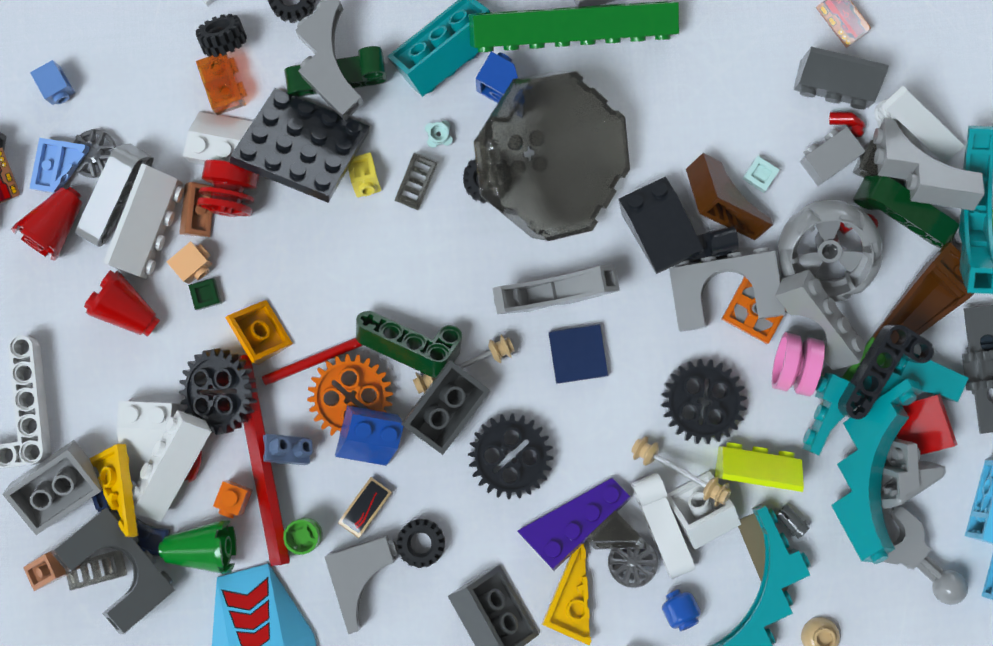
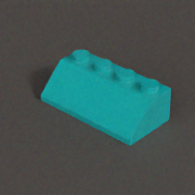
M457 0L387 57L410 86L423 97L427 93L432 92L444 79L452 76L463 64L476 56L478 48L470 46L469 14L487 13L490 10L477 0Z

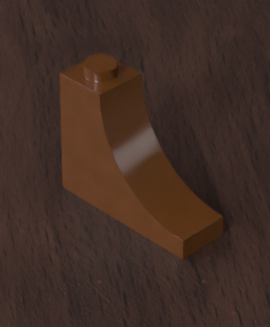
M702 153L686 168L699 214L723 226H734L736 232L753 240H756L773 226L771 217L758 210L739 192L727 175L721 161Z

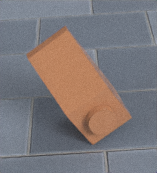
M48 552L23 568L33 591H36L84 566L81 563L74 570L67 572L52 553Z

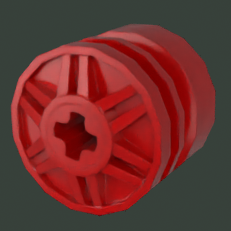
M204 161L201 178L213 185L212 187L199 188L200 194L210 198L199 197L196 205L209 210L211 213L222 216H252L253 209L243 204H252L255 199L245 194L244 190L257 189L259 175L227 161Z

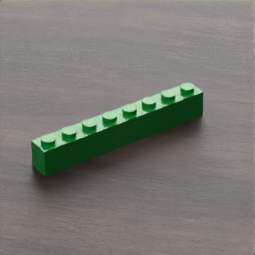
M658 1L469 14L470 46L478 48V52L494 51L493 47L504 46V50H519V45L529 44L531 49L545 48V43H555V47L570 46V41H580V45H594L596 40L605 39V43H620L621 38L629 37L632 42L646 41V36H655V40L671 39L670 35L679 34V2Z

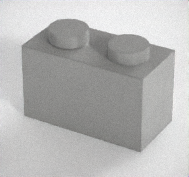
M845 127L840 132L835 128L824 137L825 143L820 146L815 143L803 152L805 157L800 163L817 186L824 183L866 152L848 127Z

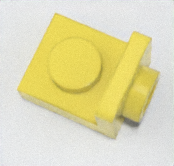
M371 152L355 156L348 171L356 197L370 196L380 192L381 187Z

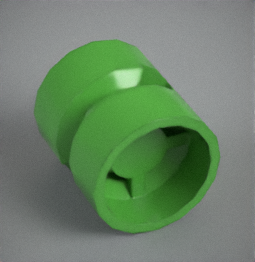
M301 518L293 521L284 531L283 540L285 546L294 554H307L320 545L323 537L322 528L317 521L311 518Z

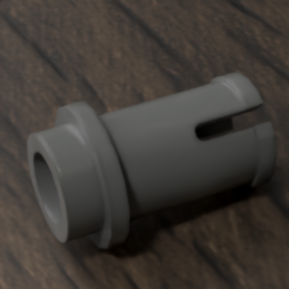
M788 504L782 508V511L780 510L776 514V517L792 532V537L796 536L799 539L810 528L807 525L808 522L806 520L803 521Z

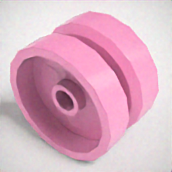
M785 332L779 342L774 359L771 380L772 388L788 391L793 386L795 393L811 397L818 385L823 367L824 341L808 337L802 344L800 335Z

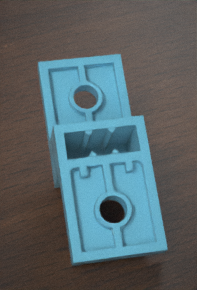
M985 460L965 536L992 545L993 460ZM993 555L981 595L993 600Z

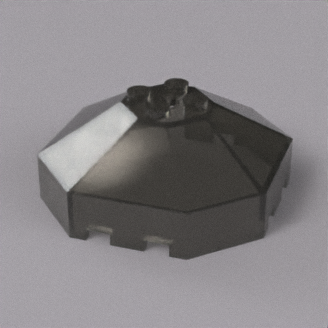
M556 71L513 79L474 140L480 196L531 238L552 241L593 231L598 223L595 218L601 208L606 209L617 192L614 187L618 180L625 178L630 171L625 116L607 105L608 100L595 88H589L582 81L583 77L577 71ZM528 146L530 150H534V155L531 156L530 161L528 157L524 156V152L528 151Z

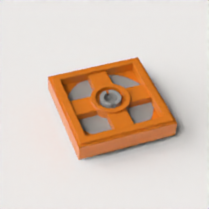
M743 277L721 320L761 342L769 344L783 316L759 319L753 286L747 278Z

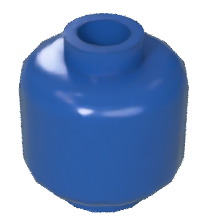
M680 589L666 595L667 601L662 605V611L671 628H679L681 632L699 623L698 618L702 612L692 593H681Z

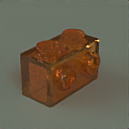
M219 54L218 57L212 55L211 57L196 61L211 108L216 115L246 106L244 97L248 95L243 82H238L235 73L239 72V68L234 57L230 58L228 54L224 56Z

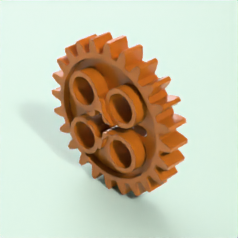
M346 354L345 361L342 362L338 356H335L336 364L334 365L326 360L328 369L324 370L318 367L317 370L321 375L320 378L311 377L316 386L308 387V390L313 392L314 396L308 397L307 401L315 402V405L309 408V411L318 412L314 421L322 419L324 422L321 429L323 430L330 426V435H333L337 430L341 433L347 405L358 407L352 400L344 401L346 398L344 393L332 384L333 380H336L348 392L356 391L355 398L370 410L388 413L384 410V407L392 406V403L386 400V397L392 396L393 392L385 390L391 382L382 381L386 372H376L379 368L378 363L370 367V358H367L363 363L360 362L359 354L356 355L354 361H351L349 354ZM345 371H353L356 374V381L353 384L346 385L342 382L341 376ZM367 388H372L376 391V397L371 402H366L361 398L363 390ZM326 392H337L339 400L335 404H327L324 401Z

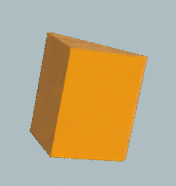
M267 300L225 317L251 362L259 365L293 344Z

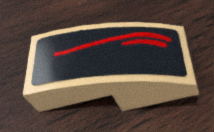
M370 477L338 524L359 539L392 492Z

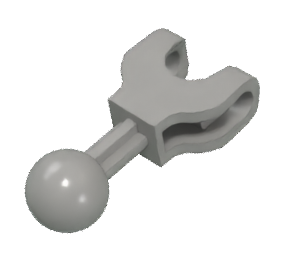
M895 506L891 511V518L899 526L900 535L897 541L893 542L895 550L888 553L889 557L883 562L891 564L902 563L908 569L913 570L917 567L933 582V593L944 604L954 605L963 601L968 593L966 579L956 571L942 570L927 556L931 549L924 540L925 531L923 524L905 508Z

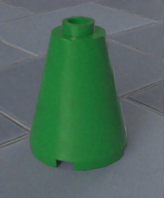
M220 520L165 536L163 542L159 544V556L163 558L165 563L221 574L231 573L235 563H230L231 556L236 555L237 551L234 527L228 526L231 522L230 520Z

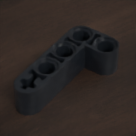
M884 326L879 331L839 399L838 409L840 413L853 419L866 417L901 357L909 362L926 363L931 360L934 354L932 343L905 326ZM894 330L899 334V339L895 344L891 341V333ZM916 344H919L921 347V354L918 357L913 352ZM883 353L885 363L880 367L877 364V357ZM869 376L872 380V385L868 390H865L863 381ZM856 393L865 395V397L861 398V395H857ZM852 402H854V405L857 406V409L855 411H853V407L850 406Z

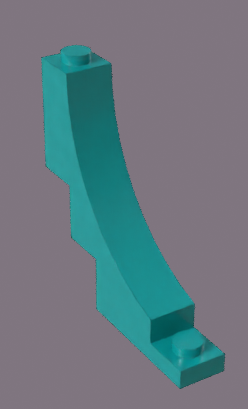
M905 379L879 397L866 417L862 419L849 418L843 422L858 450L837 464L852 492L831 506L862 562L881 563L889 557L888 553L895 550L884 521L881 483L888 452L900 429L909 419L903 406L913 403L917 399V395L924 391L919 382Z

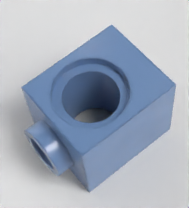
M53 60L30 72L44 99L52 105L66 102L69 100V96L75 93L61 66Z

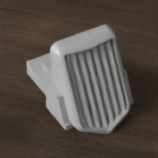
M895 438L888 452L881 483L882 507L887 509L904 504L943 478L946 472L945 466L928 461H920L921 454L917 443Z

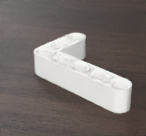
M24 335L15 336L9 343L18 442L0 444V469L39 464L51 456L41 346L37 339ZM27 341L29 350L26 354H23L21 352V345ZM27 367H29L32 371V375L30 379L26 381L24 379L23 372ZM32 393L34 395V403L29 407L26 403V397ZM32 419L37 423V428L33 433L28 428L29 422ZM35 445L40 450V454L36 459L31 455V449ZM8 449H11L13 452V459L10 462L5 458V453Z

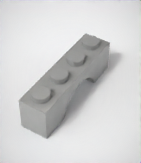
M809 269L783 278L776 293L777 299L790 315L810 318L824 329L826 333L823 339L825 345L824 360L834 371L860 363L866 346L865 342L853 329L848 318L844 317L838 309L835 301L823 289L821 282L814 277Z

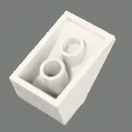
M119 401L117 419L118 444H126L131 481L139 480L143 465L148 463L152 457L155 443L163 437L166 423L179 410V404Z

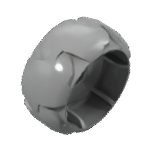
M823 200L805 206L788 220L779 238L778 255L784 277L809 269L816 278L815 273L823 261L833 263L839 260L847 269L844 272L845 276L831 280H818L829 297L835 302L849 299L853 294L862 292L871 284L882 263L883 245L875 223L866 212L857 206L847 204L845 201ZM841 222L844 223L845 227L853 228L858 233L861 239L862 252L842 251L837 235ZM816 225L818 230L815 236L817 252L798 256L797 248L801 237L807 230L811 232L815 230L814 226Z

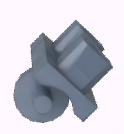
M274 434L263 435L265 445L263 462L296 465L310 464V455L313 453L311 439Z

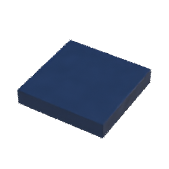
M600 324L548 332L556 384L608 376Z

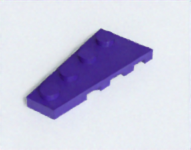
M611 478L517 532L549 567L555 571L620 510L631 497Z

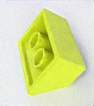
M730 442L726 443V447L719 446L714 477L803 492L804 489L802 459L794 458L795 453L779 451L778 455L768 454L769 449L753 446L752 451L742 450V444Z

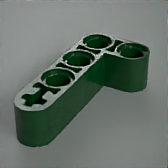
M364 47L358 50L359 56L337 59L342 75L352 88L379 85L387 82L381 47ZM300 65L284 69L287 94L289 96L301 97L318 94L301 77L298 71L301 68Z
M878 175L865 176L853 198L857 205L868 210L882 211L938 248H942L946 243H951L959 228V223L931 204L911 201L910 190L889 177Z
M372 311L361 312L356 318V340L360 344L430 377L436 378L449 360L455 362L460 354L462 332L456 326L447 325L442 327L434 339H431Z

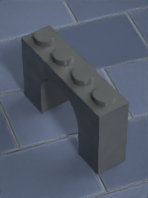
M106 507L50 552L67 572L74 570L101 548H113L121 551L128 557L133 567L132 584L120 599L102 613L119 634H125L175 589L171 586L173 583L171 577L165 571L160 572L154 565L156 560L147 550L143 552L137 545L139 543L137 536L125 537L124 532L121 531L118 525L119 520L122 519L114 510L109 511Z

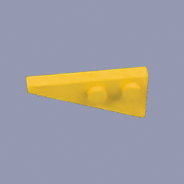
M116 444L89 459L93 467H96L99 472L98 481L111 510H117L122 519L118 522L121 531L124 532L125 537L138 536L132 494L133 485L129 471V456L127 455L126 444Z
M583 543L569 557L542 625L590 646L589 597L585 565L586 549Z

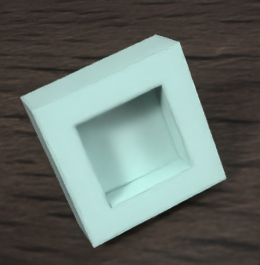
M757 156L742 179L764 193L779 172V169Z

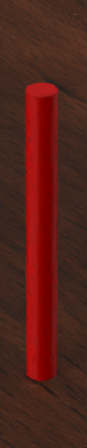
M353 338L262 376L263 383L267 386L326 360L335 358V356L359 348L362 344L356 338Z

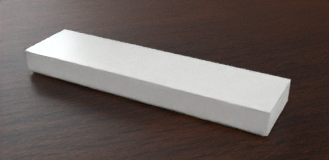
M904 86L899 88L883 104L897 120L944 164L965 146Z

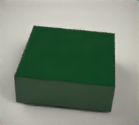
M214 278L188 285L196 311L222 304Z

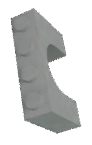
M769 247L753 250L754 254L743 256V252L727 254V259L717 260L716 256L701 258V263L691 264L690 261H683L675 265V267L669 268L679 331L707 328L702 300L703 291L711 278L723 272H735L749 280L754 289L759 319L785 316V308L776 297L780 285V277L775 251H770Z

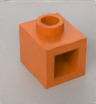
M229 480L222 481L213 507L219 509V514L229 518H234V515H243L253 489Z

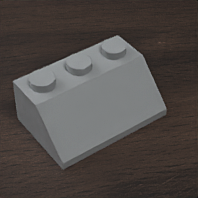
M73 440L11 482L2 495L34 534L37 535L101 492L102 488L90 459L76 441Z

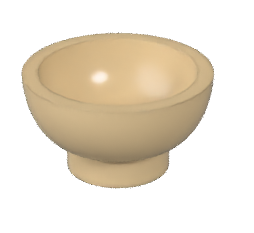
M816 617L804 625L801 632V640L803 646H838L840 633L837 626L831 620Z

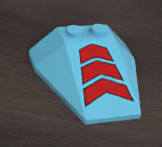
M269 563L217 577L212 646H317L313 631Z

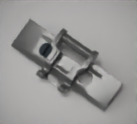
M993 305L963 308L968 341L967 353H962L964 376L969 378L966 383V390L972 391V394L975 395L979 434L992 433L993 402L989 401L987 392L990 388H993Z

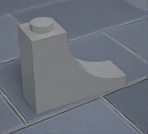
M388 535L328 554L324 557L348 634L361 629L359 604L367 582L381 568L396 561L394 556L398 555L397 547L394 540L389 541Z

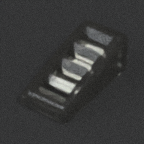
M414 152L394 201L419 210L439 161ZM420 162L429 166V171L417 167L416 163ZM413 171L426 176L425 181L411 176ZM410 181L422 186L421 191L408 186V182ZM404 191L417 195V201L404 196Z
M119 550L89 557L78 565L81 569L82 582H79L76 568L70 572L65 570L69 590L127 575L123 553ZM100 560L102 562L104 576L101 575V570L98 562ZM88 563L91 565L93 579H90Z

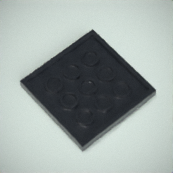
M274 88L231 154L230 163L329 203L367 137L370 126L351 118L345 121L334 111L297 96H289L287 92Z

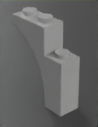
M322 0L317 5L316 11L310 17L305 16L298 23V28L295 30L299 39L315 54L313 57L308 56L301 63V68L298 71L301 77L346 121L364 102L362 97L346 81L337 64L335 32L343 12L342 4L339 0Z
M884 118L880 128L875 129L873 143L876 144L877 149L874 155V163L878 167V176L907 180V189L910 190L911 201L975 210L984 196L982 173L958 169L928 156L908 140L898 127L895 119Z
M600 265L556 277L492 288L497 314L530 312L553 305L572 304L620 291L615 265Z

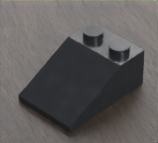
M666 176L619 198L621 214L656 274L704 252L695 230Z

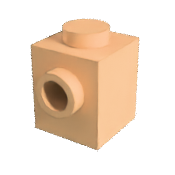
M191 241L167 261L181 280L187 284H190L195 279L200 280L210 271L208 268L212 265L208 259L211 254L202 244L197 246Z

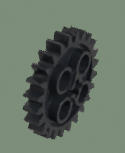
M221 348L204 350L202 354L194 355L195 361L187 362L190 369L182 371L187 377L186 380L179 381V383L185 386L184 390L179 391V394L185 395V399L180 403L182 405L187 404L188 406L184 413H192V416L205 420L211 433L215 432V435L234 432V429L242 428L241 423L249 421L246 414L254 413L250 404L257 403V400L252 397V393L258 392V389L251 387L256 378H249L248 376L252 372V368L244 369L246 360H238V353L230 354L229 349L221 350ZM236 389L237 393L201 394L200 390Z
M698 359L697 365L694 367L693 363L689 361L687 362L688 370L679 366L677 368L679 376L673 373L669 375L674 382L664 383L669 392L661 393L662 397L667 398V402L660 404V406L668 408V412L663 417L672 418L668 427L677 425L676 435L685 432V441L694 436L695 444H699L701 437H703L705 444H710L711 437L716 442H721V433L725 437H730L728 428L737 430L738 427L734 421L744 420L738 413L739 411L747 410L746 407L740 405V401L746 400L747 397L739 395V392L745 387L736 386L735 383L740 377L731 378V368L725 372L722 371L723 363L713 367V360L710 359L706 366H704L702 359ZM690 379L696 380L699 384V390L695 394L690 393L686 388V384ZM705 379H709L705 399L710 404L704 406L702 425H699L698 418L701 413L702 404L698 403V398H703ZM715 384H720L725 389V394L720 399L713 395L712 389ZM685 405H690L695 410V415L691 420L685 419L682 415V409ZM713 409L717 410L721 415L720 422L716 425L712 424L708 419V414Z
M512 413L510 420L506 421L504 415L501 414L499 423L490 418L491 427L488 428L482 424L484 433H474L479 439L478 443L470 442V445L476 448L475 452L468 453V456L475 458V461L470 463L469 467H477V471L472 476L477 477L481 475L482 479L478 485L489 484L487 493L491 492L494 488L497 489L498 498L502 492H506L507 499H510L512 492H516L520 499L522 490L531 495L530 486L534 485L539 489L540 485L537 480L539 478L547 480L543 471L552 470L550 466L546 465V461L553 460L554 457L546 455V451L551 450L553 446H545L544 444L549 436L541 437L539 435L543 427H539L536 430L533 429L534 420L525 424L524 415L521 416L519 421H515L514 413ZM508 430H515L519 434L517 444L508 445L504 441V434ZM525 439L529 441L516 454L517 461L515 463L509 461L497 473H493V468L506 457L505 450L513 451ZM493 447L499 451L500 458L497 462L489 463L486 461L484 454L488 448ZM528 449L535 451L537 454L535 463L527 465L522 461V454ZM508 467L514 468L518 474L517 479L514 482H506L502 478L504 469Z

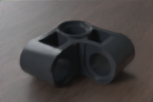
M735 227L712 230L708 233L697 235L704 252L685 261L693 263L701 261V258L711 256L721 259L727 257V254L734 253L739 248Z

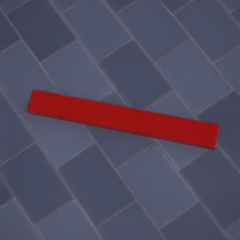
M248 355L239 356L238 360H246L244 369L252 368V372L248 375L249 378H255L252 362ZM256 382L251 384L252 388L257 389ZM258 392L252 393V397L257 400V403L250 404L254 413L246 414L249 421L243 422L270 565L277 566L290 563L288 548L283 540L284 527L271 462H263L265 452L263 435H265Z

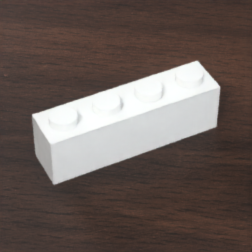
M177 410L174 417L167 421L163 437L155 443L152 457L148 463L143 465L140 471V478L136 486L132 487L136 514L160 522L163 520L211 434V430L205 420Z

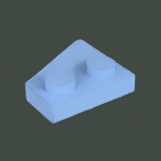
M39 138L30 189L55 193L61 187L63 188L89 152L90 147L84 144Z

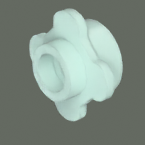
M448 121L428 123L425 126V131L429 136L427 141L429 147L435 148L437 145L442 144L449 146L452 143L453 139L449 135L450 123ZM437 132H440L441 136L438 137L436 135Z

